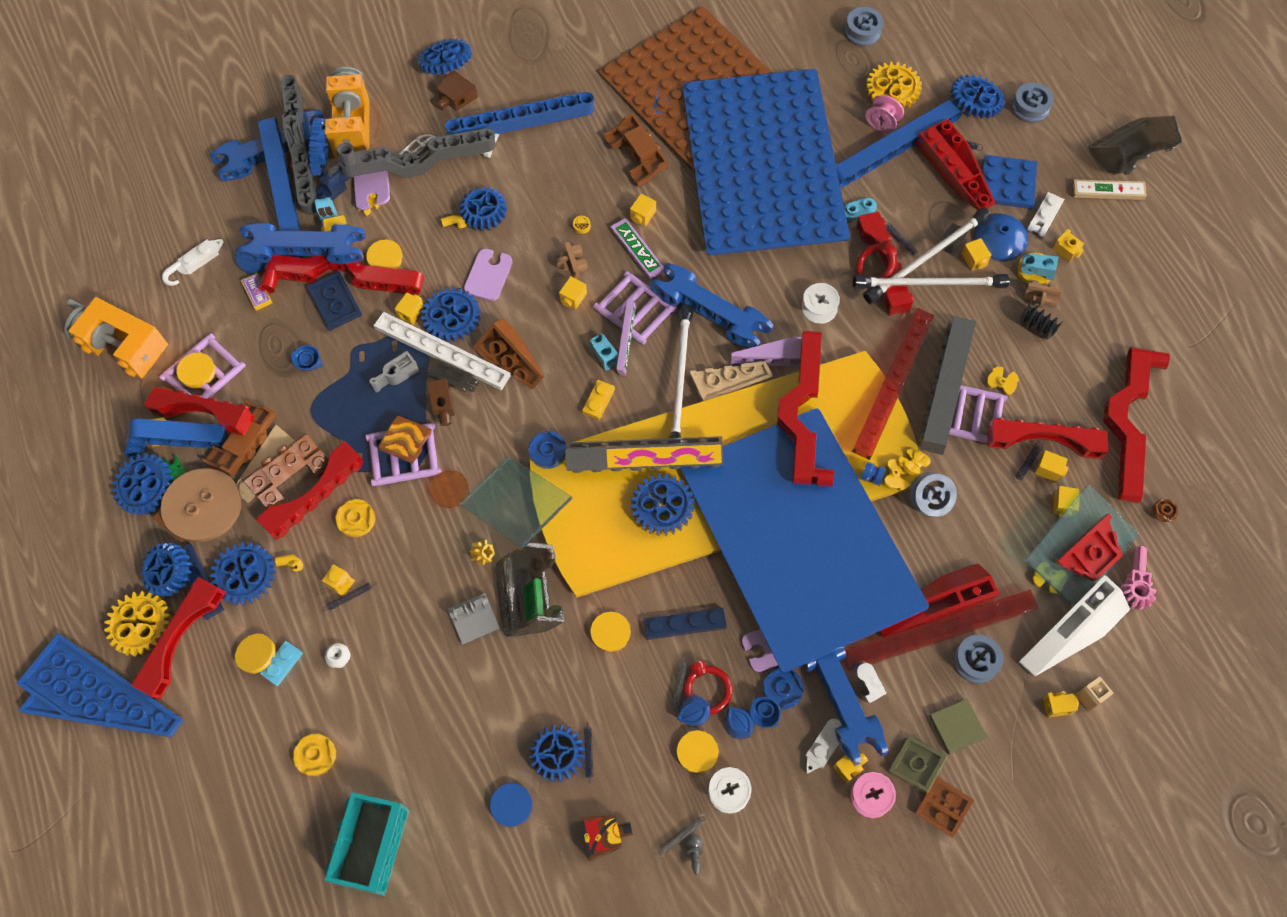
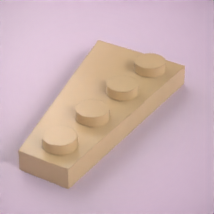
M766 361L745 363L735 367L731 365L724 366V368L720 369L707 368L705 371H689V375L702 402L773 379Z
M277 425L270 432L236 483L241 498L247 503L255 495L243 482V479L262 466L261 462L269 456L272 458L278 454L276 451L283 445L289 446L295 441Z

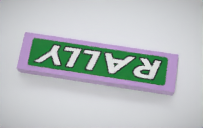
M626 218L611 226L612 232L649 280L664 273V266Z
M629 299L626 300L616 366L618 374L626 376L636 311L634 300Z

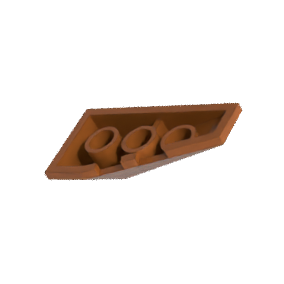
M505 318L493 322L473 346L485 361L510 372L516 380L531 389H534L545 377L517 331Z

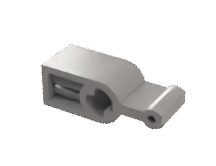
M406 351L388 362L383 367V373L376 378H371L369 382L376 393L387 384H400L419 372L415 360Z

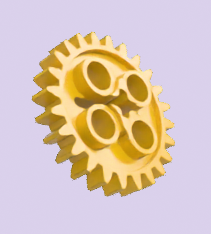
M891 61L890 65H887L884 62L883 67L877 65V70L873 68L872 73H869L866 82L867 96H872L871 101L880 95L890 96L901 104L903 110L905 105L910 108L911 103L915 104L916 99H919L922 90V82L919 81L920 76H916L917 71L911 72L912 67L905 68L906 64L900 66L899 62H897L896 65H893Z
M141 591L140 595L133 592L132 598L125 595L124 602L118 599L119 606L111 607L114 613H107L111 620L105 621V624L110 626L104 629L109 634L106 639L111 641L110 645L114 648L116 647L115 650L120 653L123 651V654L127 656L131 653V655L136 657L139 652V654L145 656V650L152 652V647L157 645L158 638L167 629L168 620L173 617L168 614L171 609L166 606L167 603L164 600H161L162 598L158 595L154 597V594L150 592L146 594L144 591ZM130 611H133V614L130 617H127L128 613ZM153 611V614L147 618L148 613ZM130 630L128 636L124 637L125 632ZM150 630L149 635L144 637L145 632Z

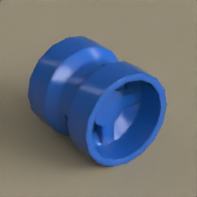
M867 462L861 480H869L874 485L880 486L886 468L876 467L873 463Z

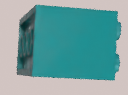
M351 792V796L347 798L344 805V810H346L344 819H341L338 824V839L333 842L331 854H333L331 862L325 868V881L385 896L409 809L401 803ZM363 804L373 805L378 809L386 808L391 810L369 886L361 885L362 883L354 881L352 883L341 880Z

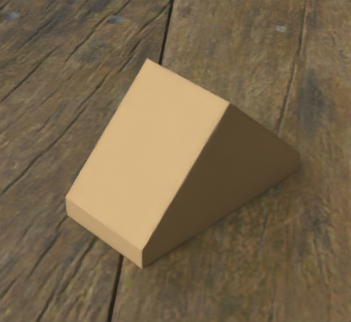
M1098 677L1075 695L1089 712L1111 696L1113 692L1102 678Z

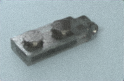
M439 359L435 360L427 373L430 378L435 380L447 379L450 387L464 393L466 390L474 392L476 388L472 385L478 386L479 384L474 379V375Z

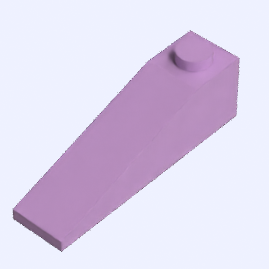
M786 338L733 352L731 354V365L766 361L768 366L800 367L801 338Z

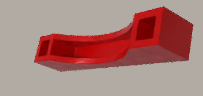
M879 211L858 216L856 227L863 242L869 246L877 243L883 244L885 240L891 243L890 233H887L885 229V219L881 218ZM876 251L882 258L887 269V255H885L882 251ZM896 251L894 252L895 268L889 278L902 270V265L896 258ZM892 285L887 289L883 301L888 315L891 316L909 312L914 303L912 293H909L908 285Z
M153 387L143 405L153 415L165 418L186 412L208 413L215 416L229 433L241 436L246 435L254 419V415L249 411L250 409L243 404L234 405L225 400L220 402L212 397L203 398L198 394L190 395L181 390L176 392L167 387Z
M1004 418L992 419L987 426L988 448L1008 449L1022 441L1044 439L1065 445L1084 458L1102 459L1108 453L1107 431L1100 430L1099 428L1086 429L1080 426L1067 427L1061 424L1047 425L1042 422L1028 423L1023 420L1009 421Z
M344 441L330 453L329 462L324 474L310 491L291 502L270 506L256 520L276 541L284 537L292 526L300 523L309 511H313L319 502L324 498H328L337 486L344 484L353 472H357L364 463L362 458Z
M200 577L197 578L191 585L186 598L181 601L175 616L170 619L167 629L158 638L154 650L147 656L141 671L135 675L134 682L132 683L133 687L150 697L162 698L172 681V659L181 637L196 620L216 610L226 591Z

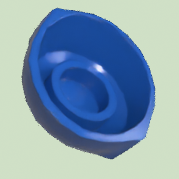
M301 346L291 354L294 366L302 371H312L323 366L319 351L314 346Z
M697 695L688 696L680 705L677 720L689 726L703 725L710 715V703Z
M755 696L750 707V715L756 725L770 728L778 725L781 709L774 699L767 696Z
M729 707L724 720V727L731 737L745 739L751 737L755 723L748 710Z

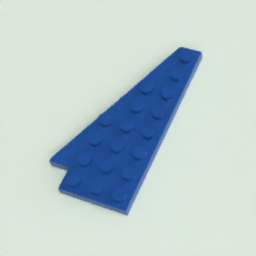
M59 633L56 634L16 683L31 694L18 710L23 714L170 738L184 721L152 697L133 687L126 679Z

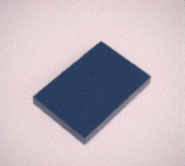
M339 271L306 286L329 331L362 316Z

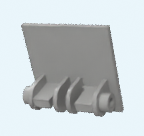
M485 593L448 608L462 645L500 629Z

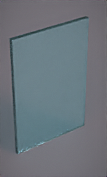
M509 457L461 505L522 549L573 498L568 493Z
M1090 485L1083 489L1025 559L1072 607L1104 575L1108 574L1116 562L1098 580L1090 581L1057 565L1054 561L1105 514H1110L1112 517L1110 520L1112 531H1116L1117 543L1121 548L1122 555L1139 535Z

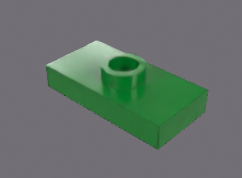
M537 578L523 586L526 622L531 624L544 616L541 579Z

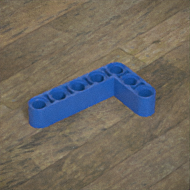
M132 419L128 423L125 435L124 456L135 459L137 454L143 456L146 444L212 449V446L223 449L222 446L228 438V431L222 425Z

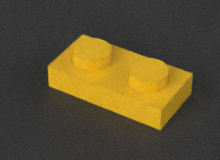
M597 380L582 410V414L600 421L615 391V386Z

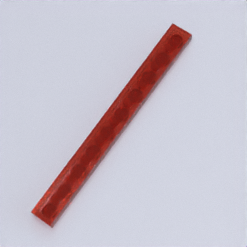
M920 308L916 309L853 447V453L868 460L872 457L932 322L933 314Z
M1030 589L845 650V663L849 672H851L853 664L857 661H863L872 665L1035 611L1039 607Z

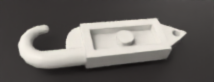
M207 239L181 256L177 262L164 270L162 281L168 286L177 285L179 281H169V275L175 271L185 275L193 273L219 255L218 251L223 244V240L208 241Z
M830 719L805 755L807 758L806 774L819 768L823 769L838 746L835 728L842 726L838 719Z

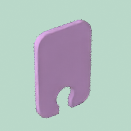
M388 171L354 176L356 206L359 210L370 209L368 202L370 194L378 195V206L389 201Z
M482 249L478 253L466 281L465 292L469 291L470 296L474 295V297L488 301L498 299L511 269L512 257L502 253L500 263L491 265L489 259L493 256L494 251Z
M760 629L750 632L743 637L742 644L745 651L750 650L755 645H759L764 649V655L761 658L749 659L751 668L755 672H763L778 666Z

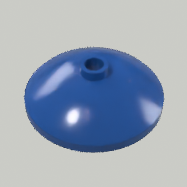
M992 214L990 220L984 224L977 225L974 231V241L981 238L991 254L990 258L993 260H1013L1019 257L1028 245V232L1025 226L1018 219L1010 215Z

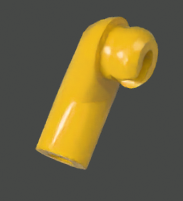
M451 215L441 218L443 227L456 223L459 229L467 226L462 216Z

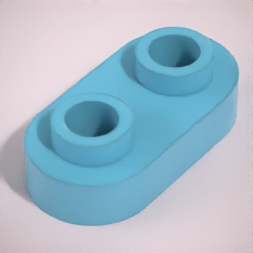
M864 198L846 204L844 209L847 221L854 222L858 220L860 215L876 212L877 203L871 198Z

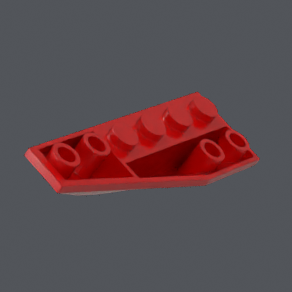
M949 119L919 134L916 147L943 180L960 197L977 211L982 207L988 209L996 204L968 142Z
M978 563L942 575L921 589L929 604L928 609L881 630V636L885 639L994 601L1000 593L992 576Z

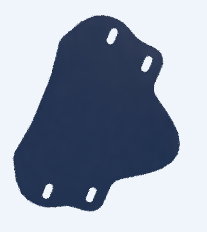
M390 336L374 343L356 346L351 352V368L349 373L323 390L311 406V415L316 424L328 433L345 441L357 453L363 454L364 463L357 472H372L369 441L366 439L367 434L387 431L397 416L421 425L426 424V382L430 363L429 356L396 340L398 342V349L393 351L392 341L396 339ZM361 351L365 352L364 362L359 360V353ZM408 351L417 363L419 372L398 385L387 384L379 392L375 393L369 382L370 379L382 374L383 367L388 362ZM382 439L377 440L381 476H392L390 471V454L379 450ZM427 441L422 446L421 454L417 457L418 466L421 465L428 453ZM398 458L400 474L411 472L410 462Z

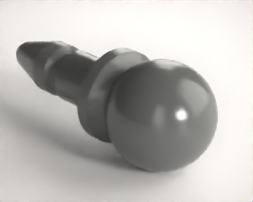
M692 834L686 839L687 854L691 856V866L694 874L698 875L700 870L699 856L702 854L703 842L700 836Z

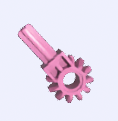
M1144 546L1135 547L1133 570L1127 575L1125 584H1122L1120 587L1127 603H1130V609L1135 608V606L1138 610H1142L1144 607L1149 608L1152 604L1151 602L1156 600L1154 596L1156 589L1151 588L1153 582H1151L1152 573L1146 572L1147 548ZM1135 590L1139 591L1141 596L1137 595Z

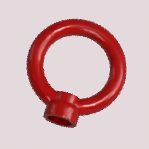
M887 240L883 244L877 243L868 246L857 259L856 274L865 275L863 263L866 257L874 251H882L888 257V266L886 271L877 278H889L895 268L894 252L897 248Z
M704 660L690 665L691 673L687 676L683 688L684 697L692 696V685L696 678L705 674H713L723 682L724 696L718 704L710 706V715L724 710L730 703L733 694L732 683L728 675L718 667L706 665Z

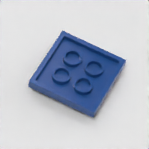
M984 155L982 174L996 204L1033 209L1035 205L1037 161Z

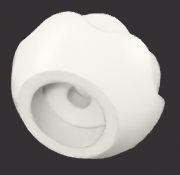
M335 643L326 649L324 658L328 666L342 668L350 659V652L346 645Z

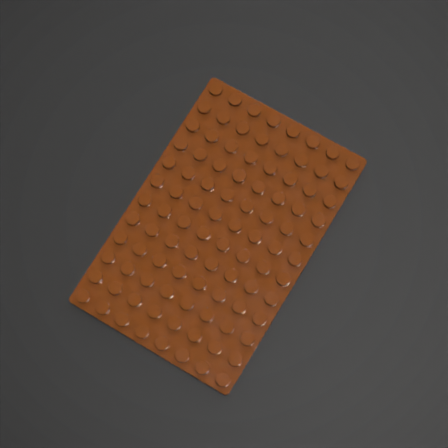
M703 6L692 11L599 70V74L694 172L683 83L773 73ZM657 96L658 101L656 111H661V113H655L654 109L655 97Z

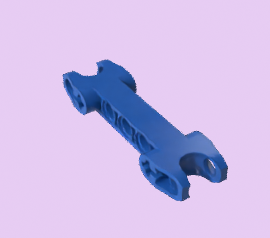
M321 110L304 112L303 131L308 149L310 129L314 120L312 118L317 115L319 116L318 118H324ZM281 128L280 133L284 152L286 153L290 150L284 128ZM261 137L241 144L238 140H233L223 144L210 154L214 164L228 163L217 172L221 181H231L246 177L252 173V166L266 161ZM220 154L223 155V156H221V157H219V158H215L217 155H220Z
M255 223L240 227L239 232L241 236L253 241L249 245L236 248V254L238 258L257 263L270 262L272 255L327 256V260L331 263L347 264L363 260L362 250L349 246L353 242L366 239V233L362 228L346 224L333 225L331 232L276 231V227L272 224Z
M666 263L663 272L671 281L663 282L653 279L650 283L652 292L663 302L673 307H676L679 303L691 305L694 311L727 329V338L739 346L745 348L760 346V340L752 331L757 330L763 333H770L772 331V322L760 311L751 306H746L743 310L739 309L696 284V276L684 267Z
M843 647L803 666L807 672L817 671L842 725L835 728L837 741L851 763L857 766L861 762V755L858 749L860 744L867 743L872 745L881 757L887 755L888 748L883 728L877 716H865L840 664V661L846 659Z

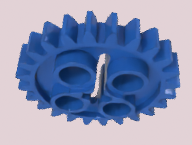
M452 38L448 41L444 39L441 43L437 41V44H431V47H426V50L421 51L422 54L418 55V63L420 69L426 72V74L431 73L434 75L437 73L440 75L443 72L447 74L448 71L452 73L454 69L459 70V66H465L464 63L469 62L468 59H471L472 52L470 45L467 41H463V39L459 41L458 38L453 41Z
M968 74L965 77L961 75L960 78L954 81L950 93H952L950 97L954 98L952 102L958 103L956 107H962V112L968 111L967 115L972 113L974 118L977 115L981 119L984 116L987 119L990 116L994 118L995 115H999L1006 101L1004 100L1005 95H1001L1003 91L997 90L999 86H993L994 82L989 83L988 78L984 80L981 76L976 78L974 74L972 77ZM979 89H982V93L979 96L976 104H973V101Z
M314 118L312 128L310 129L308 158L313 176H323L327 165L329 142L325 134L326 120L324 118Z
M446 287L445 292L439 289V295L432 293L433 299L427 298L428 304H423L424 310H421L423 316L421 320L427 332L435 337L439 336L441 340L446 338L447 343L451 339H454L456 343L458 337L464 340L463 335L465 334L470 337L469 331L475 332V326H479L478 320L481 319V310L478 307V301H475L474 295L470 296L469 291L463 294L462 288L457 292L455 287L452 288V291H449Z
M144 453L143 456L137 454L136 459L130 457V463L124 461L125 467L118 468L121 473L114 475L118 480L112 482V484L117 485L116 488L112 489V492L117 493L113 498L118 500L117 505L121 506V509L128 513L139 516L142 513L149 515V510L156 512L155 506L161 507L164 493L167 492V488L171 485L169 481L173 480L174 477L169 475L172 470L167 468L169 464L165 463L162 458Z
M658 474V479L651 475L650 482L643 479L644 486L638 484L639 491L634 490L633 495L635 497L631 498V503H633L631 510L634 511L632 513L633 518H637L636 524L643 523L642 530L648 527L649 534L655 530L657 536H659L661 531L664 532L665 536H667L668 531H671L674 535L675 528L682 531L681 524L687 526V519H692L690 512H694V507L691 505L694 504L695 500L690 499L693 497V493L687 492L689 486L682 487L683 480L677 483L676 476L671 480L669 479V474H666L665 478ZM659 489H663L666 491V493L661 495L658 494L656 491H658ZM673 501H679L682 504L680 506H674L671 503ZM650 503L653 504L654 507L651 509H646L644 505ZM661 515H667L669 519L666 521H662L659 519V517Z
M241 542L239 548L236 544H233V550L226 548L227 553L225 555L219 553L221 559L214 560L218 565L211 567L215 573L211 574L210 577L214 580L211 584L226 591L222 599L225 598L228 604L232 601L235 606L240 601L245 606L247 600L253 604V598L256 597L258 600H261V593L268 594L265 589L266 587H273L269 582L276 580L271 574L277 573V571L272 568L276 564L271 560L273 557L267 554L268 551L265 548L261 549L259 544L254 547L251 542L246 547L244 542ZM254 558V561L251 564L247 565V562L250 559ZM235 565L234 569L228 572V568ZM255 576H259L256 582H252ZM236 583H240L238 588L233 589Z

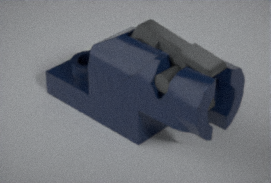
M340 160L318 179L321 186L316 190L317 199L330 197L331 201H333L347 189L345 182L351 177L343 175Z

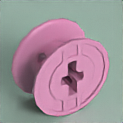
M877 96L873 99V107L866 111V121L875 130L883 133L893 132L897 127L896 121L903 118V107L890 96Z
M869 772L863 774L855 781L851 788L850 798L853 807L858 813L864 817L877 818L892 808L895 803L896 792L893 783L888 777L881 773ZM870 792H880V794L875 798H865V796H867Z

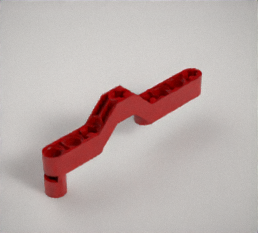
M272 255L271 261L265 264V273L262 274L259 289L262 292L266 290L268 294H272L276 290L279 279L312 283L315 281V278L327 271L336 270L348 272L352 277V285L360 289L418 295L421 293L424 275L412 270L362 265L359 261L335 264L329 262L327 256H313L308 259Z
M803 330L799 385L779 399L777 425L795 443L793 484L811 485V483H815L816 486L833 487L834 470L815 468L816 432H811L798 419V408L809 399L818 398L822 332Z
M1130 347L1126 359L1125 388L1110 397L1104 405L1103 423L1121 442L1118 500L1138 504L1142 500L1146 434L1141 433L1128 419L1129 404L1135 400H1145L1147 398L1150 367L1166 370L1170 362L1169 353L1150 352L1146 349Z

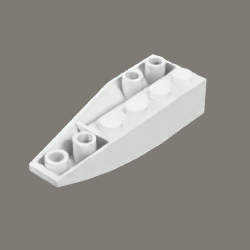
M1104 575L1018 663L1035 677L1104 637L1130 610L1122 590Z

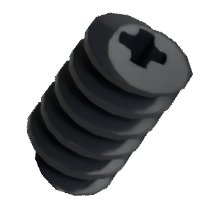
M1031 301L1022 313L1020 323L1023 324L1028 321V328L1034 325L1033 331L1035 332L1040 329L1039 335L1041 336L1047 333L1046 339L1048 340L1054 336L1063 321L1057 324V317L1050 320L1051 313L1044 316L1045 309L1038 312L1039 306L1031 308Z

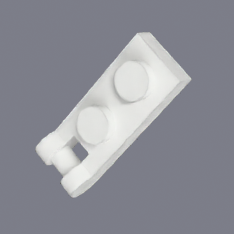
M1048 192L1027 230L1030 232L1034 231L1039 234L1038 236L1044 238L1064 199Z

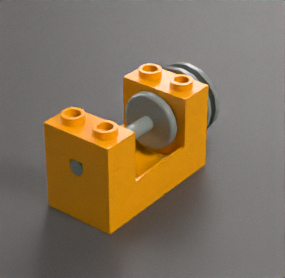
M352 67L336 68L331 72L330 76L326 77V91L332 105V119H326L325 134L335 159H338L337 147L343 142L352 144L354 152L369 149L370 100L364 85V75L362 72Z
M97 297L93 299L88 307L72 299L67 302V305L75 310L66 320L64 327L66 337L80 345V349L85 353H93L97 356L109 343L116 346L118 349L113 355L118 360L117 364L124 368V372L133 378L137 376L143 379L168 346V343L156 327Z

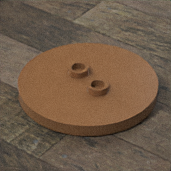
M205 468L192 470L178 477L167 488V492L164 493L161 502L163 522L172 534L188 542H206L223 535L234 525L241 511L242 498L236 483L227 474L215 469Z

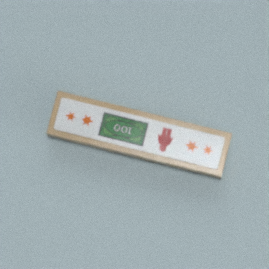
M1074 179L1072 183L1074 198L1145 200L1147 197L1145 182Z

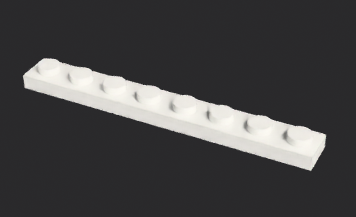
M385 312L382 313L374 325L375 330L501 391L511 377L510 372Z

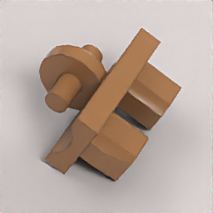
M568 241L564 243L567 256L561 253L556 264L559 268H564V271H568L570 266L574 278L580 277L579 272L588 269L585 258L575 259V257L583 255L581 245H570Z
M1031 280L1028 283L1023 300L1037 302L1040 308H1043L1044 304L1057 306L1062 289H1059L1055 284L1044 286L1040 285L1039 281Z

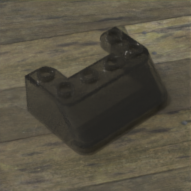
M1175 116L1142 117L1092 143L1088 148L1090 154L1108 173H1112V175L1119 173L1128 175L1137 168L1136 161L1148 158L1152 152L1165 150V152L1171 151L1182 142Z
M525 543L497 562L495 575L502 630L505 636L517 637L547 632L565 622L562 607L560 605H552L550 607L545 570L552 567L556 560L553 545ZM534 578L541 579L544 616H537L526 622L523 586Z

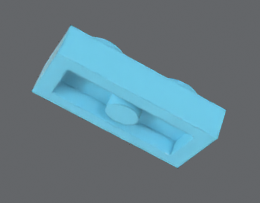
M285 641L275 656L272 657L271 664L260 674L278 686L303 655V652Z

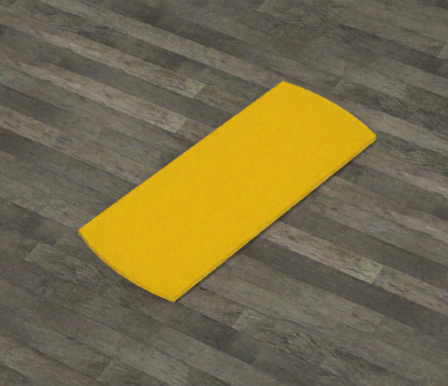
M866 351L821 364L818 398H811L798 408V415L815 408L821 411L871 502L909 490L912 482L918 476L900 474V478L909 483L907 489L899 491V488L897 490L889 489L883 484V479L889 475L886 463L891 459L898 460L900 456L911 461L906 454V450L911 448L918 450V446L905 410L881 369ZM799 372L681 408V437L722 436L723 446H726L776 425L779 399L799 385ZM674 411L575 442L668 438L673 426ZM566 457L559 466L552 469L538 467L530 458L532 490L540 526L550 553L562 577L576 598L721 551L696 500L691 505L694 507V512H690L692 519H687V526L681 524L682 531L675 528L674 535L671 531H668L667 536H665L664 532L661 531L659 536H657L655 530L649 534V528L647 527L642 530L643 523L637 525V518H633L632 513L634 511L631 510V505H633L631 498L635 497L633 495L634 490L639 491L637 485L641 484L644 486L643 479L650 482L651 475L658 479V474H661L662 478L669 474V479L671 480L676 476L677 483L683 480L682 487H684L688 483L680 468L670 469L669 467H661L658 470L642 468L637 471L630 469L611 471V469H607L601 472L584 470L581 473H573L572 471H567ZM867 462L873 463L876 467L886 468L880 486L874 485L869 480H861ZM922 467L920 468V471H921V472H920L919 475L923 474V468H922ZM659 489L658 491H656L658 494L661 495L666 493V491L663 489ZM673 501L671 504L674 506H680L682 503L679 501ZM650 503L644 505L646 509H651L654 507L653 504ZM661 515L659 519L662 521H666L669 519V517L667 515Z

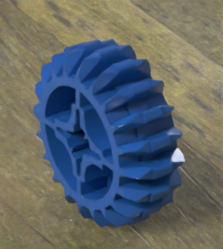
M484 185L482 189L476 186L474 191L469 190V194L464 193V198L460 201V216L463 217L462 219L465 220L469 228L474 227L475 230L481 228L482 231L485 228L490 230L491 226L497 228V223L502 224V219L506 216V200L503 198L502 193H499L497 189L492 190L491 186L488 189Z
M161 543L151 547V551L146 552L147 558L142 559L144 565L140 566L143 569L140 576L144 577L141 583L146 584L145 589L150 590V593L158 596H171L174 593L180 592V588L186 587L184 582L189 581L188 574L192 573L189 570L192 564L188 562L190 556L186 555V550L181 549V546L173 543Z
M554 724L550 732L547 727H544L546 734L542 735L541 732H538L537 736L540 739H532V743L536 747H529L531 752H535L529 755L530 760H535L531 763V767H538L535 772L537 775L543 772L542 779L544 780L548 775H550V782H554L555 776H558V781L562 782V775H565L567 780L571 779L569 772L571 771L576 775L577 771L574 767L582 768L583 766L578 762V760H585V756L579 754L585 751V747L580 746L583 740H576L578 737L577 732L570 735L572 732L571 727H568L565 732L564 725H560L559 730H556ZM558 737L567 739L574 747L561 746ZM552 739L551 747L541 752L543 745ZM556 745L559 751L562 752L560 757H558V761L554 754H552L556 749ZM574 754L572 761L562 768L563 759ZM541 759L554 761L556 770L547 768L543 765Z

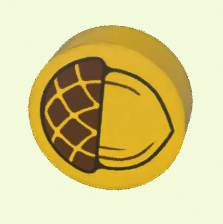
M578 216L573 220V229L576 233L585 234L590 230L591 223L588 217Z

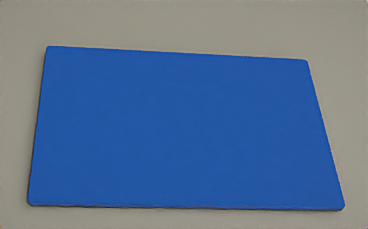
M816 69L683 83L707 255L849 240L850 234Z
M818 408L798 415V419L811 432H816L815 468L834 470L833 487L816 486L815 483H811V485L793 484L795 443L777 424L723 446L724 465L715 468L700 466L699 468L680 467L782 673H787L917 615L929 607L928 602Z

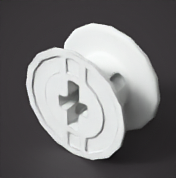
M817 283L808 287L802 302L804 316L814 323L823 324L830 322L836 316L837 307L840 303V296L837 290L826 283Z
M728 767L720 769L713 775L710 780L708 794L711 803L716 809L730 814L738 812L746 806L752 788L750 780L745 773L737 768ZM727 786H730V788L738 787L733 791V795H729V793L721 794L726 791Z

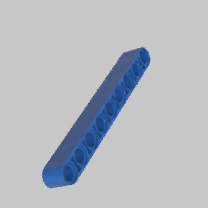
M582 92L451 119L445 124L446 135L485 128L492 129L495 134H501L587 116L594 111V96L590 92Z
M948 100L836 165L840 187L847 186L915 146L921 132L946 119H949L953 124L962 116L963 112L956 107L952 100Z
M276 117L260 120L258 125L280 231H301L278 121ZM286 255V256H290V257H299V258H300V257H305V256H297V255Z

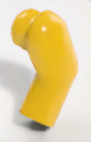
M294 554L275 557L277 567L288 565L294 572L301 571L303 568V562Z

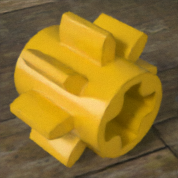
M487 540L474 542L470 550L471 560H478V565L492 562L491 558L495 555L493 544H487Z

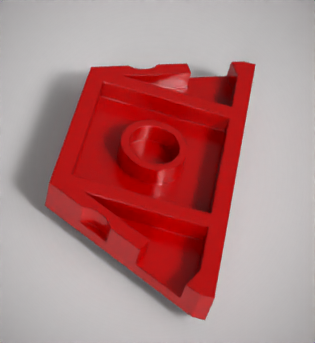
M1105 514L1054 562L1090 581L1098 580L1123 556L1121 548L1117 543L1116 531H1112L1111 515Z

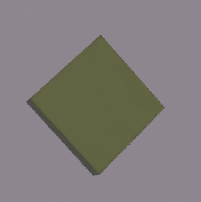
M968 698L929 716L948 755L987 737Z
M908 736L892 764L889 774L928 794L947 760V755Z

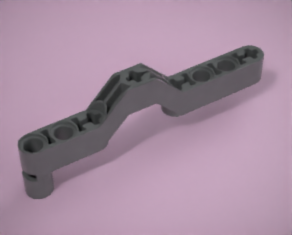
M285 75L281 79L285 110L282 115L283 128L291 153L298 203L305 214L312 215L317 212L315 204L317 195L303 131V123L305 121L303 105L305 98L296 78L293 75Z
M485 128L430 139L418 152L403 155L392 152L386 147L354 152L352 144L348 142L339 144L337 152L342 173L346 177L389 171L408 178L423 175L438 161L493 151L495 149V133L492 129Z

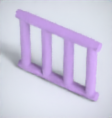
M627 271L618 285L599 304L595 303L593 308L622 330L623 321L619 317L625 312L626 300L613 314L605 307L632 282L638 288L627 299L634 300L635 302L643 292L652 297L635 315L633 327L657 302L666 307L641 334L633 329L632 338L645 345L648 336L671 312L675 313L678 308L663 302L652 292L648 285Z
M210 333L164 371L159 378L163 381L166 380L176 391L181 390L192 395L172 375L177 371L179 362L186 355L202 353L201 350L209 344L233 368L224 374L215 366V376L219 380L212 386L205 383L201 387L205 391L201 397L208 398L228 383L246 365L242 361L239 363Z
M961 385L953 426L950 429L949 435L987 443V436L979 434L985 398L996 400L993 419L1001 418L1003 404L1006 402L1007 396ZM966 394L977 396L971 432L960 430Z
M422 424L432 429V434L427 439L430 469L419 471L418 459H416L413 464L410 463L411 472L400 474L398 458L390 455L392 476L381 477L377 440L383 439L387 431L367 434L366 439L369 441L373 472L371 486L441 474L442 471L440 467L438 468L433 435L435 424Z

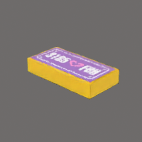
M258 273L241 280L256 311L272 304L267 291L264 290L262 292L259 289L261 279Z

